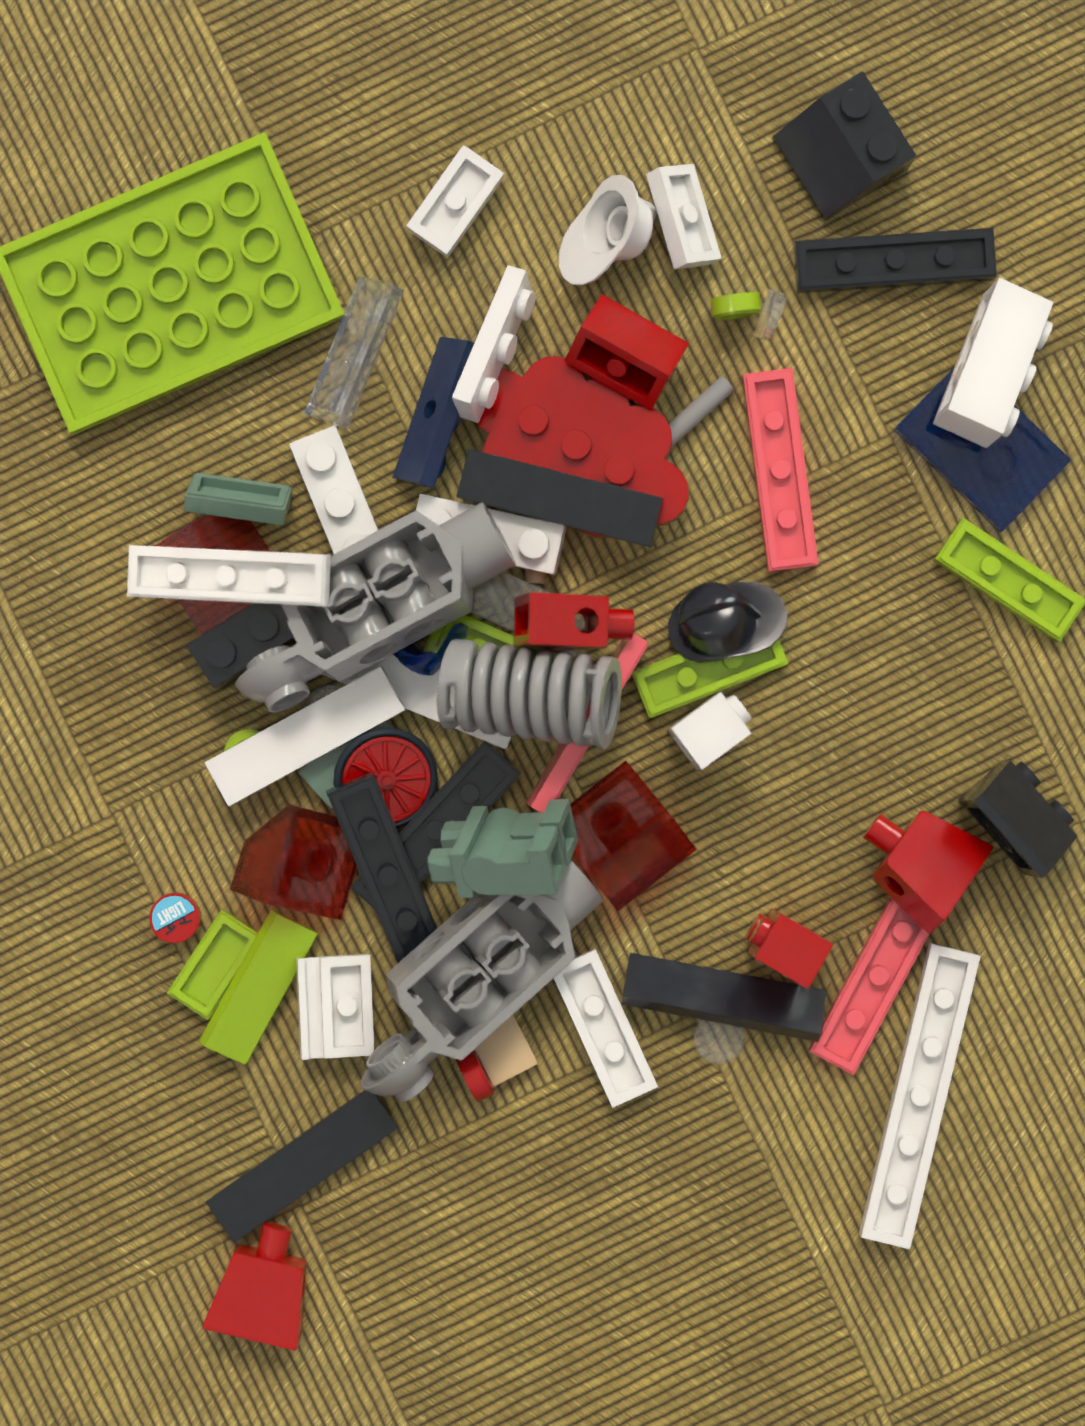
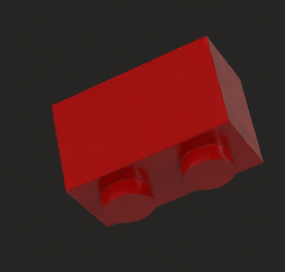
M602 294L582 323L564 362L647 409L652 410L671 379L689 343Z
M771 908L767 917L759 913L745 936V939L751 943L747 952L755 959L809 989L834 945Z

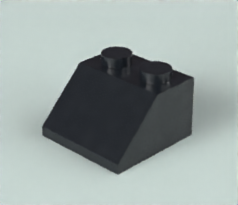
M863 71L821 96L772 138L824 221H827L907 171L917 156Z
M1002 760L962 795L958 801L1024 875L1043 878L1051 871L1078 837L1069 827L1074 822V819L1057 800L1053 799L1050 803L1045 800L1036 789L1041 784L1040 780L1023 762L1020 761L1015 766L1011 760Z

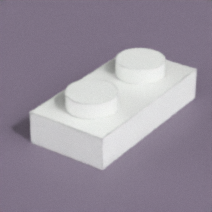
M463 145L406 225L407 230L448 258L505 178L504 173Z
M694 164L658 167L647 173L646 176L674 270L706 266L722 259Z

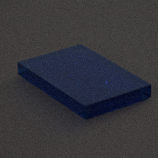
M954 366L893 430L1000 533L1066 467L1071 459L1021 411L1008 437L1000 436L988 448L934 425L935 416L955 368Z

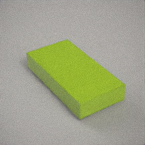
M221 909L167 994L203 1018L210 1020L256 938L258 931L225 909Z

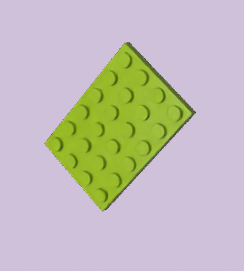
M266 132L0 246V274L67 429L73 436L346 318Z

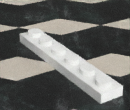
M933 943L928 945L860 1226L859 1235L861 1238L906 1249L911 1247L981 957L978 954Z

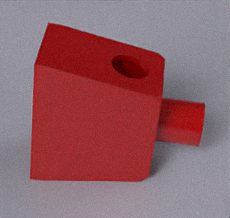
M529 592L515 597L513 646L516 648L581 650L607 648L608 639L631 640L633 638L634 612L632 609L609 608L608 596ZM576 614H580L584 618L585 627L583 631H579L575 625Z
M919 811L904 830L880 813L863 836L865 840L886 854L872 875L874 881L929 934L946 920L994 848L989 843L926 811Z
M264 1222L258 1247L244 1244L237 1246L204 1320L202 1329L293 1351L297 1350L303 1331L307 1260L287 1255L292 1234L290 1227Z

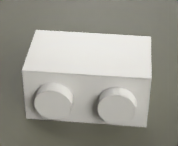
M720 692L672 725L667 731L694 768L702 770L751 734L745 724L752 720V718L735 695L726 699L722 692Z

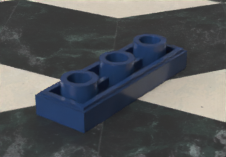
M446 337L439 338L392 478L408 484L433 488L436 480L444 472L446 466L445 454L452 433L458 428L462 419L452 400V395L474 346L473 342Z

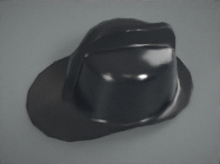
M718 582L703 583L693 588L674 607L668 621V636L674 649L685 659L698 663L715 662L727 658L754 654L770 648L781 638L787 625V609L776 592L770 587L756 582H735L730 584Z

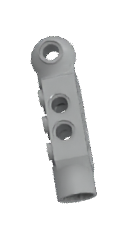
M481 502L440 525L415 510L332 555L329 606L281 604L289 620L287 624L297 644L292 647L284 645L269 649L250 660L246 666L247 670L239 676L235 683L238 691L250 700L265 703L269 712L275 713L289 709L308 697L310 692L306 683L319 675L326 673L341 682L472 612L474 587L516 565L515 559L486 505Z
M571 860L569 865L566 866L567 870L556 895H483L476 893L474 898L467 901L386 974L389 994L410 1017L409 1021L414 1027L405 1035L399 1033L391 1036L373 1051L366 1062L368 1069L361 1079L362 1089L379 1096H395L402 1103L414 1098L432 1080L434 1071L429 1064L441 1054L463 1060L576 958L570 931L596 909L604 899Z

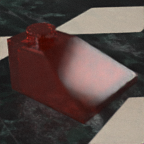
M288 804L244 841L230 890L268 905L341 920L357 865L337 817Z

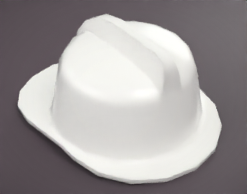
M612 175L604 180L563 237L559 250V268L563 278L573 285H586L597 280L614 261L631 260L640 255L648 245L657 210L652 203L638 196L633 181L625 175Z

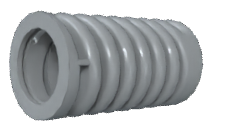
M454 639L446 648L439 672L437 686L439 722L442 728L451 730L460 726L463 731L474 732L480 729L483 733L490 735L499 732L502 736L506 737L518 735L520 738L529 740L537 737L545 742L555 739L558 743L562 744L574 742L579 746L591 745L606 749L613 739L619 717L622 691L621 666L619 660L615 657H601L593 669L592 658L587 654L578 655L574 661L573 655L565 651L558 653L555 657L554 653L548 649H542L536 654L535 650L530 647H523L517 651L512 645H504L499 650L496 644L489 642L479 649L478 644L472 640ZM452 685L455 687L454 707L450 705V687ZM590 703H591L590 715H589V718H588L587 721H586V718H587V715H588V712H589V708H590Z

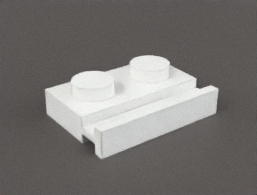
M354 954L296 958L301 1060L370 1056L374 1051L370 955Z

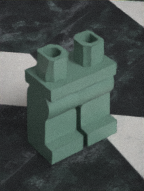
M549 800L544 812L518 813L509 808L494 809L488 813L487 806H473L466 821L445 822L441 830L442 848L432 849L427 858L432 883H456L459 898H474L476 892L483 895H556L567 870L566 866L569 865L578 843L570 800Z

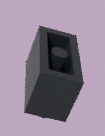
M252 603L187 644V647L212 687L222 689L238 679L247 670L246 666L254 657L275 647L284 645L289 647L296 640L287 624L289 620L281 604Z

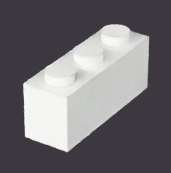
M1000 277L992 284L981 298L935 416L934 425L985 448H988L1000 436L1008 437L1017 422L1020 412L1019 409L1014 407L1019 392L1024 393L1027 390L1036 371V366L1031 364L1036 349L1040 350L1044 346L1052 330L1053 323L1048 321L1047 318L1054 302Z

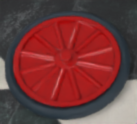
M383 727L369 730L357 736L343 750L334 769V787L373 772L396 828L407 825L429 802L437 789V766L430 749L420 738L398 728Z

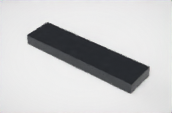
M994 228L794 242L797 293L991 281L997 278Z
M468 449L456 496L459 499L475 503L483 502L486 506L650 548L652 547L664 501L661 497L473 449Z
M486 741L478 747L399 833L419 885L430 874L427 858L431 850L442 848L441 830L445 822L466 821L473 806H487L489 810L521 775L511 763ZM360 875L350 888L375 910Z
M370 772L326 790V793L397 963H399L437 929V926L373 772Z
M630 953L621 1004L818 1042L822 1033L826 990L813 987L807 989L802 985Z
M363 1090L210 1197L206 1204L235 1243L399 1128V1124L378 1095Z

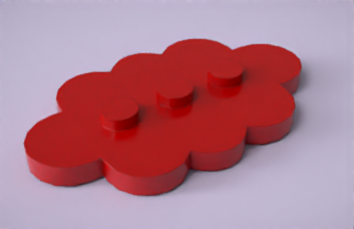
M560 356L544 357L534 362L523 377L515 372L501 369L497 378L499 390L493 406L490 409H484L479 423L474 422L489 434L482 452L661 497L664 501L657 526H665L676 521L682 515L689 501V486L683 472L666 460L672 447V431L666 418L654 408L649 410L642 405L630 406L626 396L596 379L586 381L580 370L564 362L565 358ZM580 530L585 535L594 538H609L607 536Z

